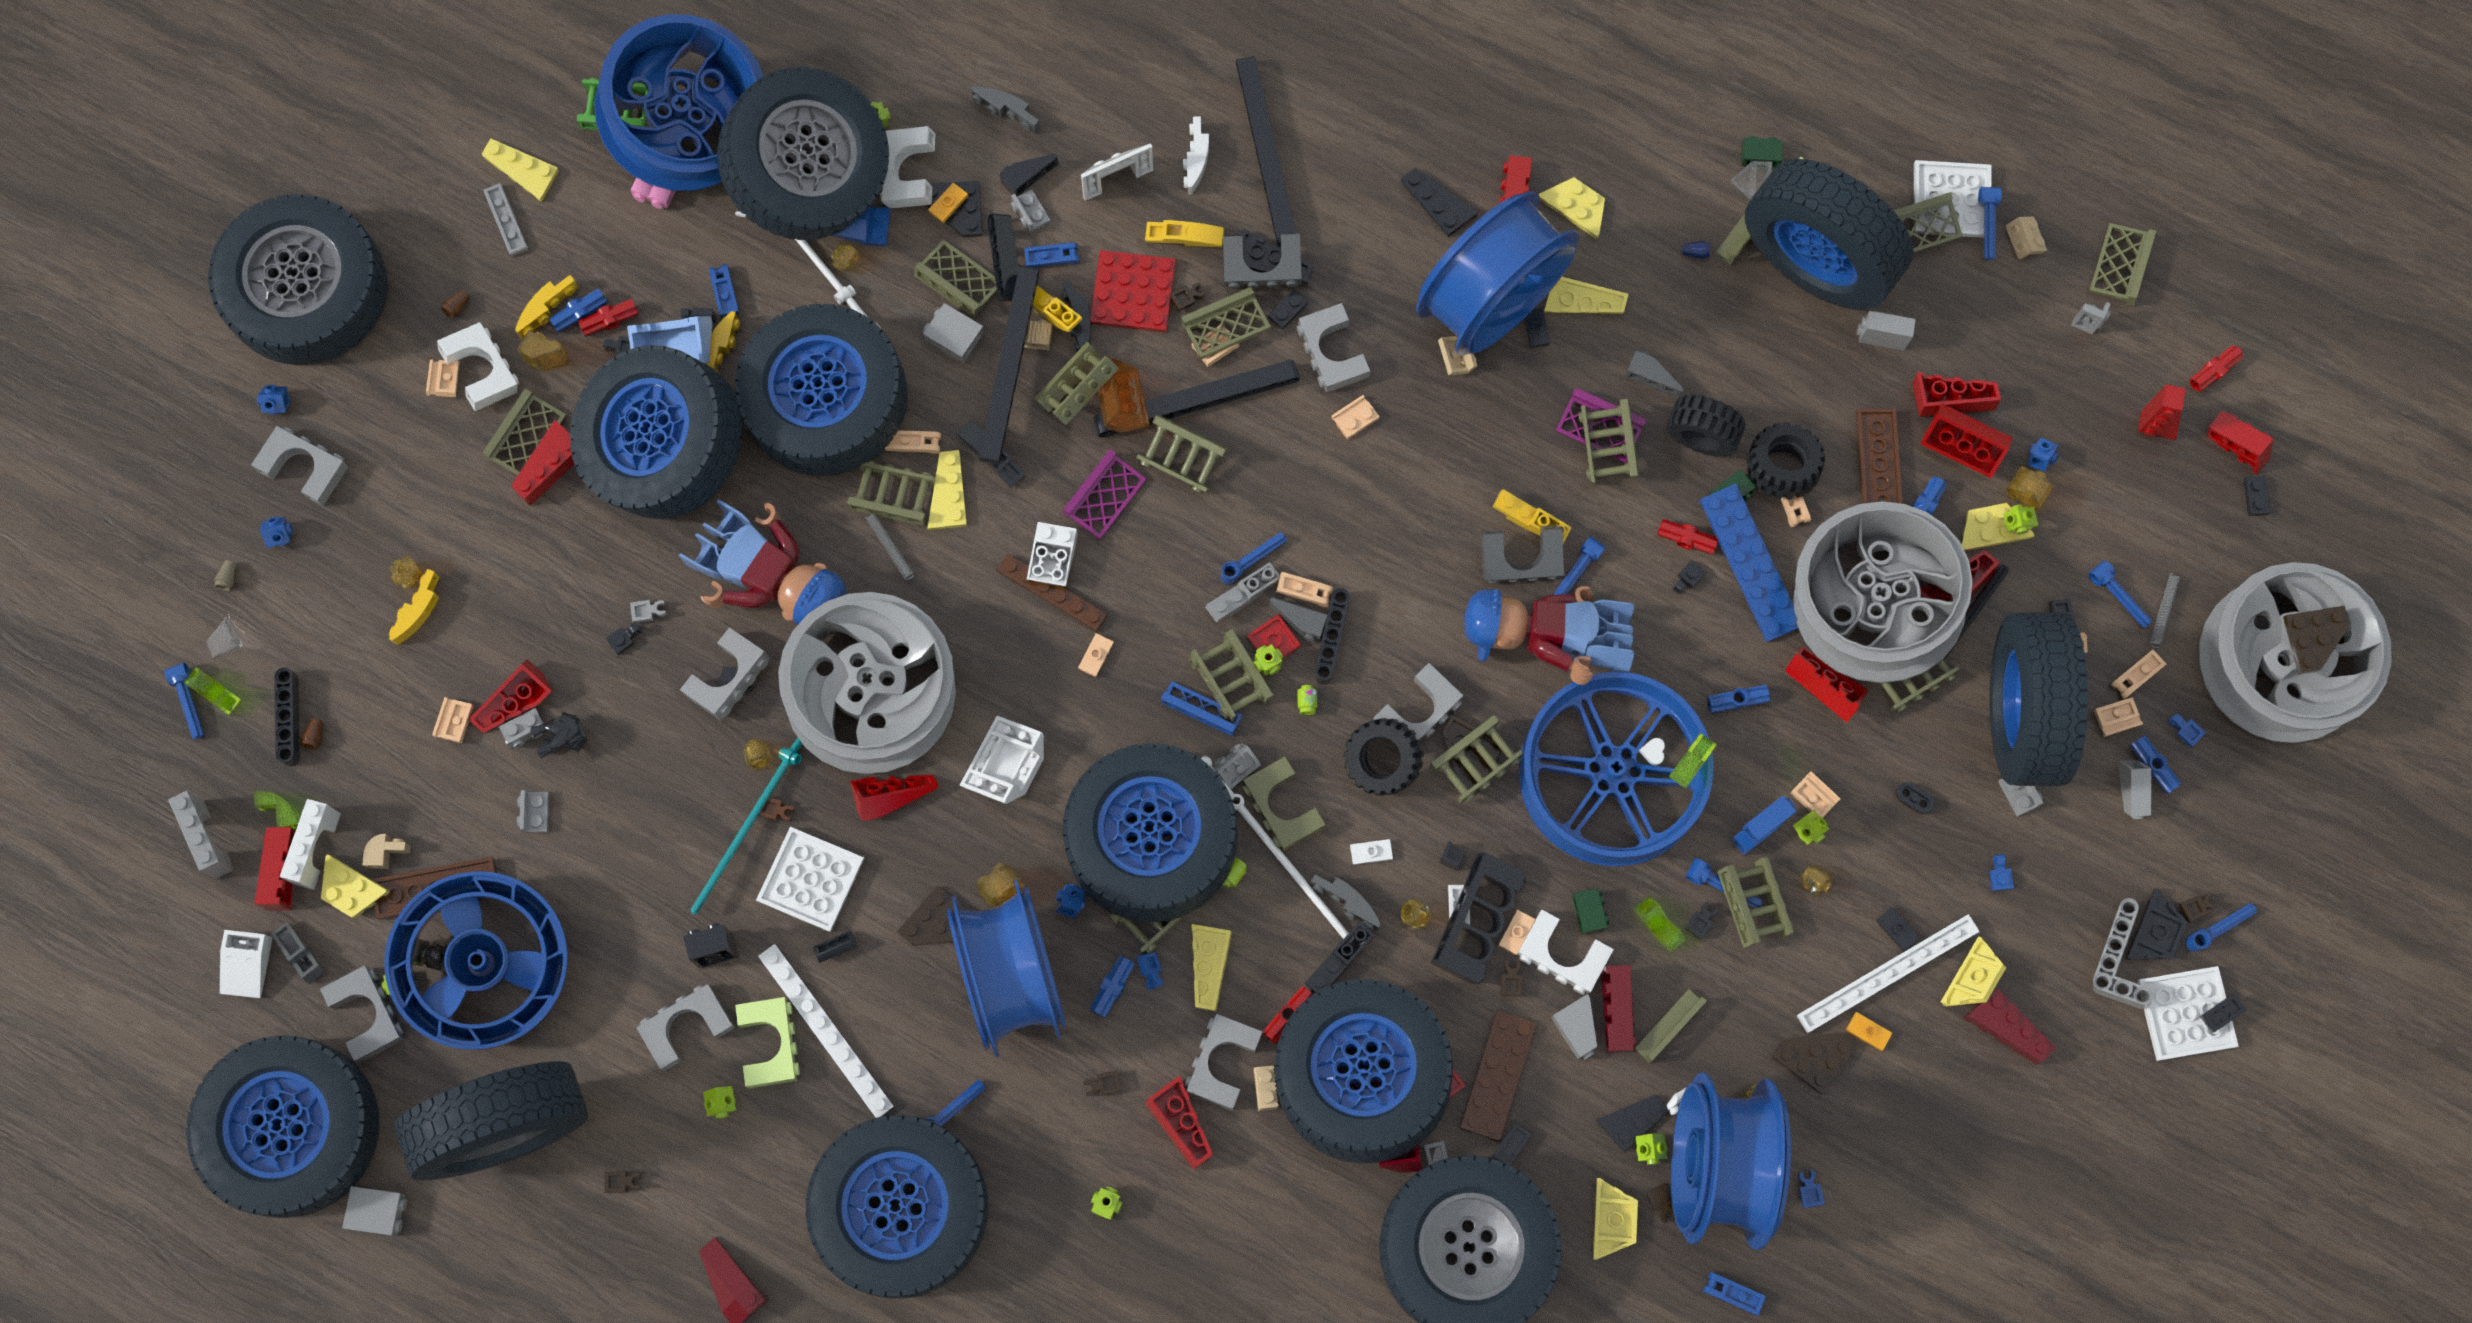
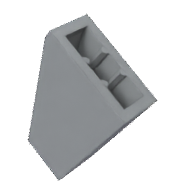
M2139 760L2118 761L2124 812L2133 819H2143L2144 816L2151 815V768Z
M1587 994L1551 1017L1577 1060L1581 1057L1584 1060L1595 1054L1593 1050L1597 1047L1591 1002Z

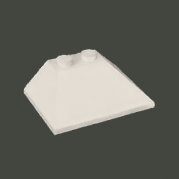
M1151 143L1123 153H1116L1108 160L1098 161L1094 166L1082 173L1081 180L1084 200L1086 201L1102 194L1101 178L1130 166L1136 178L1153 171Z
M996 716L960 786L1004 804L1025 795L1044 760L1043 733Z

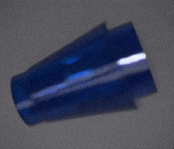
M1703 240L1683 244L1682 255L1700 259L1709 258L1710 242Z

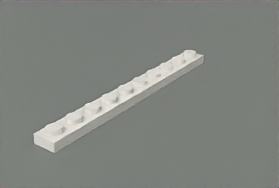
M1968 914L1796 1016L1806 1032L1809 1033L1980 931Z
M774 944L758 956L874 1116L876 1118L882 1117L893 1109V1104L778 947Z

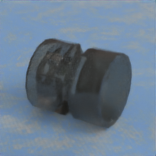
M418 939L414 950L413 965L422 967L426 964L427 968L439 971L438 966L444 953L443 950L447 949V946L435 942L430 944V941Z

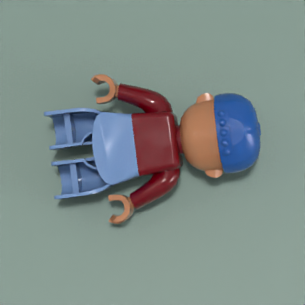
M717 499L716 502L724 513L721 524L717 529L706 523H703L702 526L710 535L719 540H725L727 543L724 548H719L713 542L696 533L695 536L702 545L696 560L693 561L685 555L679 554L681 560L691 569L747 589L745 591H725L719 583L713 580L711 585L718 592L712 597L707 595L700 596L702 601L712 608H720L724 604L744 608H761L770 601L776 602L778 600L783 610V617L788 622L794 621L798 625L808 613L825 602L847 594L843 580L837 574L827 570L824 564L816 563L814 566H798L796 564L799 559L798 544L780 521L776 508L769 503L764 504L766 512L770 514L769 518L762 520L757 517L755 522L764 529H770L779 547L764 538L742 513Z
M1581 586L1576 589L1575 596L1573 594H1557L1545 596L1534 601L1530 614H1528L1527 608L1518 599L1502 596V592L1498 589H1484L1473 594L1468 601L1463 626L1466 638L1477 646V656L1480 661H1487L1491 648L1515 649L1527 638V651L1566 672L1571 670L1570 678L1572 681L1585 685L1593 676V673L1588 668L1589 664L1610 669V672H1630L1634 651L1630 650L1633 642V626L1629 624L1634 604L1612 600H1598L1591 603L1594 595L1591 588Z

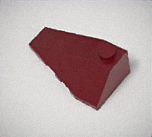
M716 1237L699 1251L722 1314L730 1323H744L768 1302V1299Z

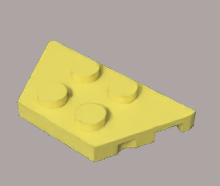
M1574 177L1539 194L1541 202L1597 239L1599 237L1605 198Z
M2007 503L1969 510L1966 515V525L1963 530L1961 545L1964 551L2031 539L2034 537V533L2031 529L2024 534L2008 532L2003 513L2010 511L2011 507Z
M326 855L321 899L348 916L357 918L367 908L375 905V901L390 893L383 886L335 857Z
M1978 936L1942 998L1941 1003L1944 1006L1987 1002L2004 973L2006 967L1981 937Z
M1596 1178L1593 1260L1635 1244L1637 1236L1638 1200L1626 1195L1601 1178Z

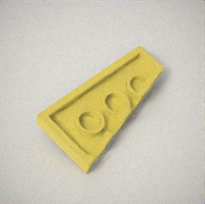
M491 138L482 153V156L487 161L507 174L509 178L521 185L523 189L535 196L541 203L559 172L558 167Z
M1561 277L1549 292L1544 313L1623 314L1629 294Z
M959 450L940 452L928 531L967 526Z
M1192 924L1195 1007L1216 1012L1232 931Z

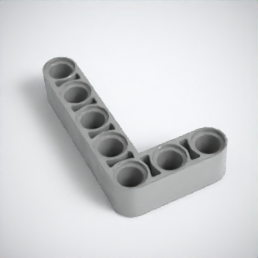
M2127 898L2120 903L2094 975L2092 987L2099 995L2139 1009H2146L2152 1003V991L2145 986L2116 977L2139 909L2138 903L2134 899ZM2125 906H2131L2133 907L2134 912L2126 913L2123 910V908ZM2123 924L2127 926L2128 930L2121 932L2117 929V926ZM2118 943L2121 949L2113 950L2110 944ZM2111 961L2115 966L2112 969H2107L2103 963ZM2105 980L2108 986L2104 988L2099 987L2097 981ZM2125 987L2128 993L2125 995L2119 994L2117 988ZM2139 994H2145L2148 996L2149 1000H2147L2146 1002H2141L2138 1000L2137 996Z

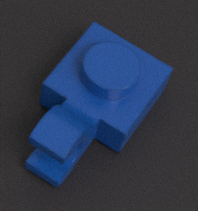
M2178 713L2172 715L2168 720L2170 725L2179 729L2176 735L2190 748L2206 733L2192 719L2186 722Z
M2005 855L1993 856L1995 870L1989 871L1992 891L2013 889L2011 868L2005 869Z
M1156 952L1136 957L1142 976H1147V989L1150 991L1162 986L1163 982L1158 974L1162 969Z

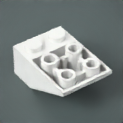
M1038 522L1027 580L1066 586L1077 542L1078 531L1076 528Z
M224 930L220 950V994L261 998L272 937L265 934Z

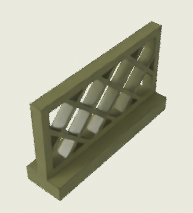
M1951 192L1894 210L1902 222L1906 218L1915 221L1911 230H1908L1910 237L1912 235L1920 239L1918 246L1914 248V252L1963 236L1953 206ZM1948 205L1950 211L1947 219L1938 215L1941 207ZM1925 212L1933 215L1929 225L1919 221ZM1936 217L1945 221L1941 231L1931 227ZM1917 223L1927 228L1922 237L1913 233ZM1948 223L1955 227L1956 235L1949 236L1943 233ZM1929 230L1939 234L1934 242L1925 239Z
M2109 223L2089 292L2127 301V305L2134 306L2156 231L2149 229L2146 232ZM2111 230L2120 231L2122 237L2114 240L2111 236ZM2137 235L2141 236L2142 239L2141 242L2133 245L2129 237ZM2126 240L2130 247L2121 251L2117 243ZM2114 246L2118 253L2109 257L2105 250ZM2132 250L2136 258L2128 261L2124 254ZM2120 256L2125 264L2116 268L2112 260ZM2108 262L2113 270L2104 274L2100 267ZM2128 267L2131 275L2123 278L2119 271ZM2116 273L2120 281L2111 284L2107 277ZM2102 279L2108 286L2104 289L2095 288L2096 282ZM2123 284L2126 289L2125 295L2117 293L2114 288Z
M944 239L922 263L918 262L914 267V276L973 319L979 315V311L997 293L996 286L990 289H985L984 286L986 281H992L996 284L995 276ZM945 247L950 251L951 256H940L939 252ZM951 260L952 268H941L940 261ZM954 260H963L966 266L955 267ZM938 261L939 268L930 269L926 265L929 262ZM977 270L981 277L970 278L969 271ZM953 272L954 279L946 280L942 277V273ZM955 272H967V278L956 279ZM981 282L982 289L971 290L970 283ZM968 283L969 290L961 291L957 288V284ZM972 294H983V300L980 303L972 299Z
M1251 287L1181 317L1182 326L1190 337L1201 360L1271 330V326L1258 304ZM1254 304L1256 309L1252 314L1245 312V307ZM1233 312L1239 315L1237 320L1233 321L1226 319L1228 314ZM1242 315L1251 318L1249 325L1239 323ZM1255 319L1263 321L1265 325L1260 328L1252 327ZM1213 320L1221 321L1219 329L1210 327V322ZM1224 323L1234 325L1231 333L1222 330ZM1197 327L1204 329L1201 337L1194 335L1191 330ZM1237 327L1247 329L1246 333L1242 336L1234 334ZM1207 330L1216 333L1214 341L1204 338ZM1219 335L1228 336V342H1217ZM1202 342L1212 344L1211 348L1205 352H1202L1200 346Z
M524 389L483 450V456L518 476L520 472L515 469L514 462L523 460L527 462V459L531 456L526 455L524 446L533 444L538 446L542 439L537 440L535 430L547 428L548 431L552 423L548 424L546 414L555 413L560 417L557 422L560 425L565 419L566 414L536 397L529 390ZM535 401L541 405L543 412L531 414L530 406ZM544 415L546 425L534 427L532 417ZM530 418L532 428L520 430V421ZM533 431L535 441L523 443L521 433ZM519 434L521 444L510 446L508 440L510 436ZM522 447L524 457L513 459L511 449ZM508 450L511 460L501 461L496 457L500 451Z

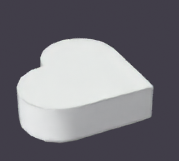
M1654 738L1643 746L1639 752L1650 764L1659 765L1664 759L1662 751L1665 745L1661 739Z

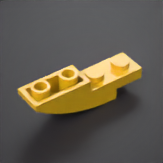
M1164 220V222H1147L1145 241L1147 243L1184 244L1185 246L1223 247L1224 228L1186 221Z
M571 275L556 286L549 281L529 301L515 329L521 339L529 337L539 326L548 323L549 318L552 317L549 310L557 307L564 298L576 292V289L579 287Z
M1037 285L1033 303L1035 312L1054 326L1070 332L1082 320V317L1057 297L1053 298Z
M733 311L716 326L711 336L710 360L706 364L718 373V367L723 363V353L730 354L731 348L735 347L736 338L734 335L735 331H738L740 327V319H738L736 312Z
M1504 489L1500 491L1493 505V508L1505 514L1508 520L1539 536L1540 527L1559 525L1562 528L1563 544L1572 528L1541 508L1536 509Z
M427 569L426 573L421 576L418 592H415L412 597V605L404 603L403 607L398 610L396 624L391 627L389 632V639L394 644L399 645L413 635L433 611L439 599L434 589L440 577L435 571Z

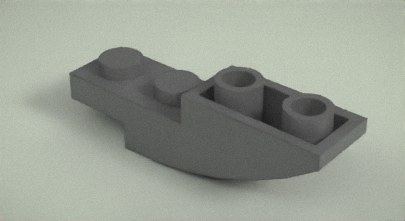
M972 86L970 89L973 101L978 105H984L992 115H998L1002 118L1006 113L1011 120H1017L1025 130H1031L1035 134L1040 129L1039 120L1030 114L1029 104L1022 99L1002 90L989 87Z
M1314 875L1310 884L1313 886V890L1320 894L1324 892L1331 896L1330 899L1336 903H1345L1342 911L1345 912L1344 915L1353 921L1358 919L1369 930L1379 929L1380 922L1375 912L1354 888L1336 877L1332 884L1318 875Z

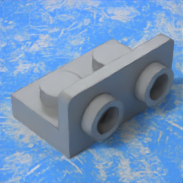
M1032 189L1018 197L1015 194L1011 195L1012 202L1010 205L1015 213L1018 212L1021 216L1019 220L1024 229L1028 228L1030 233L1051 223Z
M2106 302L2101 310L2094 305L2085 303L2074 317L2071 326L2093 334L2096 329L2100 330L2104 321H2107L2111 313L2108 310L2111 303Z
M534 708L499 726L506 740V744L512 749L523 746L525 741L531 738L536 739L542 736L543 733L534 737L530 730L532 726L544 723L537 709Z
M1245 744L1235 745L1230 750L1231 753L1226 757H1220L1213 766V769L1230 789L1261 766L1256 756Z
M2003 778L1998 781L2017 817L2043 804L2042 794L2035 786L2009 785Z
M521 790V796H518L517 799L518 808H520V816H517V827L523 833H548L549 792H527L526 790Z

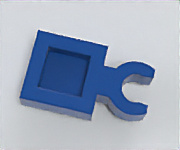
M1813 1170L1809 1171V1179L1804 1178L1803 1172L1798 1173V1178L1804 1185V1187L1798 1188L1803 1209L1825 1204L1820 1184L1814 1185L1815 1172Z

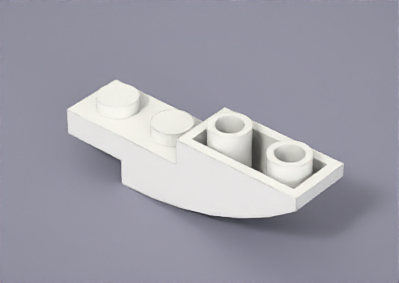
M1201 116L1193 117V124H1189L1190 135H1194V141H1190V152H1187V159H1183V170H1187V176H1184V188H1188V195H1192L1198 187L1208 160L1209 134H1201Z

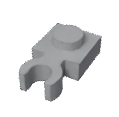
M650 600L630 603L632 622L653 621V615L666 616V611H658L660 606L666 605L665 602L659 600L654 605L651 604Z

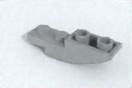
M1269 562L1239 581L1238 585L1208 603L1205 608L1214 620L1219 622L1228 615L1232 616L1279 581L1280 575Z

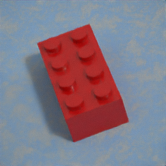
M1941 403L1920 444L1992 478L2009 450L2013 437Z

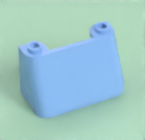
M696 316L682 320L627 326L630 349L648 345L666 346L683 351L705 364L709 363L712 336L711 316Z

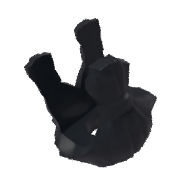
M564 712L559 718L531 727L530 732L534 737L545 732L554 734L553 737L544 739L541 744L542 747L537 749L540 758L545 757L549 753L553 755L559 748L568 747L579 753L582 746L587 742V738L580 719L576 717L577 715Z

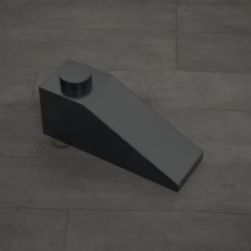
M1051 154L1016 162L1010 167L1006 166L1001 171V174H999L1000 181L1012 195L1015 194L1018 197L1059 164L1058 156Z

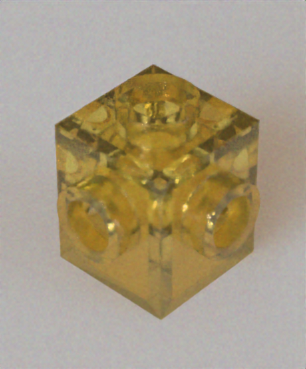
M409 555L394 561L392 566L388 568L392 573L390 578L395 585L400 584L404 589L415 585L423 575V572Z

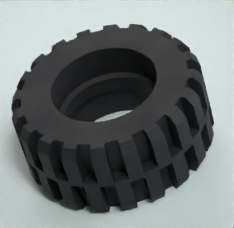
M1694 394L1683 395L1676 400L1666 424L1668 433L1672 438L1676 439V442L1683 444L1686 448L1693 449L1695 452L1713 455V457H1726L1735 453L1746 428L1744 417L1730 405L1714 400L1711 397L1696 396Z
M1784 422V425L1780 423L1773 424L1772 428L1767 426L1756 435L1747 457V472L1750 474L1749 478L1751 481L1757 483L1756 487L1760 491L1763 489L1768 496L1772 494L1777 499L1786 497V500L1793 499L1794 496L1796 498L1802 497L1804 493L1812 491L1813 487L1818 483L1825 465L1823 445L1821 443L1818 444L1819 439L1816 435H1811L1812 431L1807 428L1802 429L1801 425L1798 424L1794 426L1791 423ZM1775 452L1791 453L1800 460L1803 467L1792 471L1783 470L1773 464L1769 455Z
M1380 718L1363 723L1357 730L1352 732L1351 739L1347 740L1345 745L1347 746V751H1344V757L1347 762L1344 763L1345 769L1348 768L1350 772L1348 776L1351 780H1355V785L1358 788H1363L1366 793L1382 796L1395 794L1413 784L1414 779H1417L1420 774L1419 769L1423 766L1421 757L1424 756L1423 750L1421 751L1420 749L1421 741L1416 739V733L1413 729L1410 730L1407 728V724L1404 722L1400 723L1396 719ZM1378 738L1390 739L1399 748L1401 754L1400 766L1391 775H1378L1368 764L1367 749Z

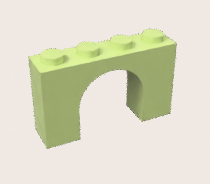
M785 997L735 1005L738 1026L743 1028L768 1024L776 1027L781 1036L780 1050L773 1059L764 1063L743 1066L745 1087L755 1088L798 1081L797 1075H800L799 1063H795L794 1057L797 1054L796 1042L792 1041V1034H795L794 1023L790 1022L789 1014H792L791 1002H788Z

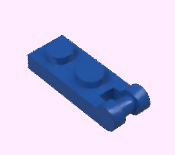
M1071 242L1024 248L1026 267L1036 268L1062 264H1078L1080 262L1077 255L1078 244ZM1068 251L1069 255L1064 256L1063 252Z
M724 264L716 269L714 267L709 268L720 317H726L731 311L739 314L728 264ZM724 275L723 278L717 279V276Z
M1710 1272L1708 1276L1710 1280L1708 1285L1704 1286V1293L1753 1315H1759L1766 1296ZM1717 1283L1723 1285L1721 1291L1715 1290Z

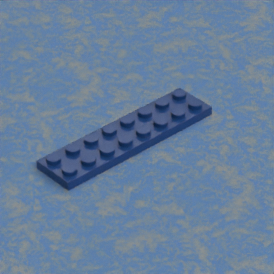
M1736 483L1700 499L1701 506L1765 641L1768 642L1797 629L1794 605Z

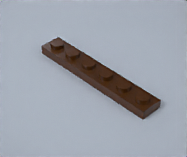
M1007 554L998 567L997 572L1093 631H1098L1107 617L1106 613L1060 585L1027 580L1029 566Z

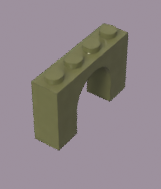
M1286 757L1243 780L1244 786L1242 787L1247 797L1251 796L1254 801L1252 806L1257 814L1261 813L1264 818L1262 823L1267 832L1271 830L1274 836L1272 838L1273 842L1283 852L1325 829V823L1316 808L1292 820L1280 819L1271 812L1268 805V798L1271 792L1280 785L1295 778V772Z

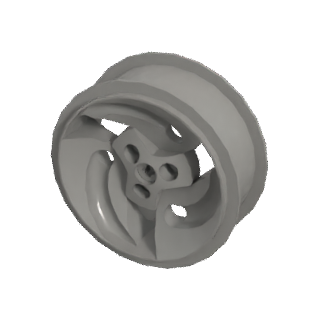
M1881 501L1858 504L1836 513L1823 522L1807 540L1798 559L1793 605L1797 618L1796 624L1807 646L1820 660L1836 672L1856 680L1876 683L1904 681L1928 671L1942 661L1956 644L1965 624L1966 611L1971 599L1973 581L1969 560L1955 535L1945 524L1929 513L1900 503ZM1856 541L1857 553L1861 557L1862 562L1853 567L1845 579L1838 559V549ZM1887 550L1889 553V557L1883 561H1878L1872 556L1873 553ZM1917 578L1934 584L1939 589L1952 594L1953 601L1946 602L1921 598ZM1867 579L1870 580L1872 583L1869 585H1865L1861 582V580ZM1904 588L1906 592L1898 593L1895 589ZM1837 609L1847 610L1851 614V618L1846 622H1840L1834 617V612ZM1916 610H1921L1927 615L1928 620L1917 622L1912 618V613ZM1877 611L1881 613V615L1874 616L1871 614V612ZM1857 626L1870 633L1880 634L1868 646L1848 640Z
M2291 562L2274 565L2251 575L2237 589L2231 591L2215 605L2204 623L2199 641L2200 670L2205 687L2216 706L2233 723L2244 730L2275 742L2299 743L2315 740L2359 717L2377 700L2386 685L2392 663L2391 639L2387 625L2373 599L2357 583L2338 571L2310 563ZM2270 592H2279L2287 596L2299 612H2289L2280 616L2274 597ZM2345 606L2350 625L2343 635L2345 638L2344 644H2337L2319 672L2298 675L2283 617L2289 614ZM2257 615H2262L2268 620V629L2261 630L2255 627L2254 619ZM2339 656H2353V675L2328 677L2335 669ZM2278 657L2284 660V666L2279 663ZM2259 665L2264 673L2276 683L2267 699H2264L2255 690L2256 673ZM2287 685L2297 688L2299 692L2298 699L2288 693Z
M875 592L846 594L829 600L814 609L792 631L783 649L778 671L780 695L793 731L805 748L822 762L842 771L875 774L886 773L907 766L926 754L943 735L952 717L956 689L952 655L946 639L927 614L914 604L894 595ZM835 632H841L849 635L859 643L848 646L837 655L822 641ZM904 645L908 647L909 652L907 656L902 659L895 658L892 655V651L896 646ZM934 659L938 664V670L929 676L925 682L906 692L907 679L905 670ZM857 660L864 662V665L861 667H853L854 662ZM824 661L831 662L834 665L833 672L827 676H821L817 673L818 665ZM868 678L869 680L871 678V683L868 684L866 682L865 684L864 679ZM886 678H891L894 681L890 686L882 684ZM854 694H860L863 697L858 702L851 701V697ZM836 705L845 714L859 719L856 730L859 746L836 741L834 731ZM877 715L885 719L886 724L883 728H872L868 725L870 718Z

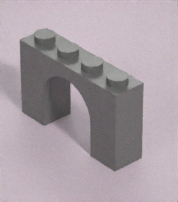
M1300 234L1281 235L1280 262L1273 270L1265 273L1255 272L1245 264L1242 236L1223 237L1225 287L1229 286L1230 289H1238L1240 286L1258 288L1259 285H1267V287L1275 288L1286 284L1287 287H1296L1298 284H1302Z
M1559 525L1540 527V553L1534 562L1522 567L1514 566L1506 561L1504 556V538L1501 529L1481 531L1483 578L1488 583H1499L1500 580L1507 579L1508 582H1518L1522 578L1535 581L1539 580V577L1558 579L1559 576H1564L1563 533Z

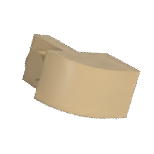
M387 834L377 835L365 846L362 865L368 869H388L390 853L410 854L411 846L404 842L403 839H392L391 842V837Z

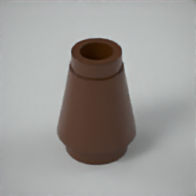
M460 290L445 300L441 309L450 318L458 316L470 297L465 291Z
M311 718L300 738L303 747L317 749L318 745L321 744L322 720Z

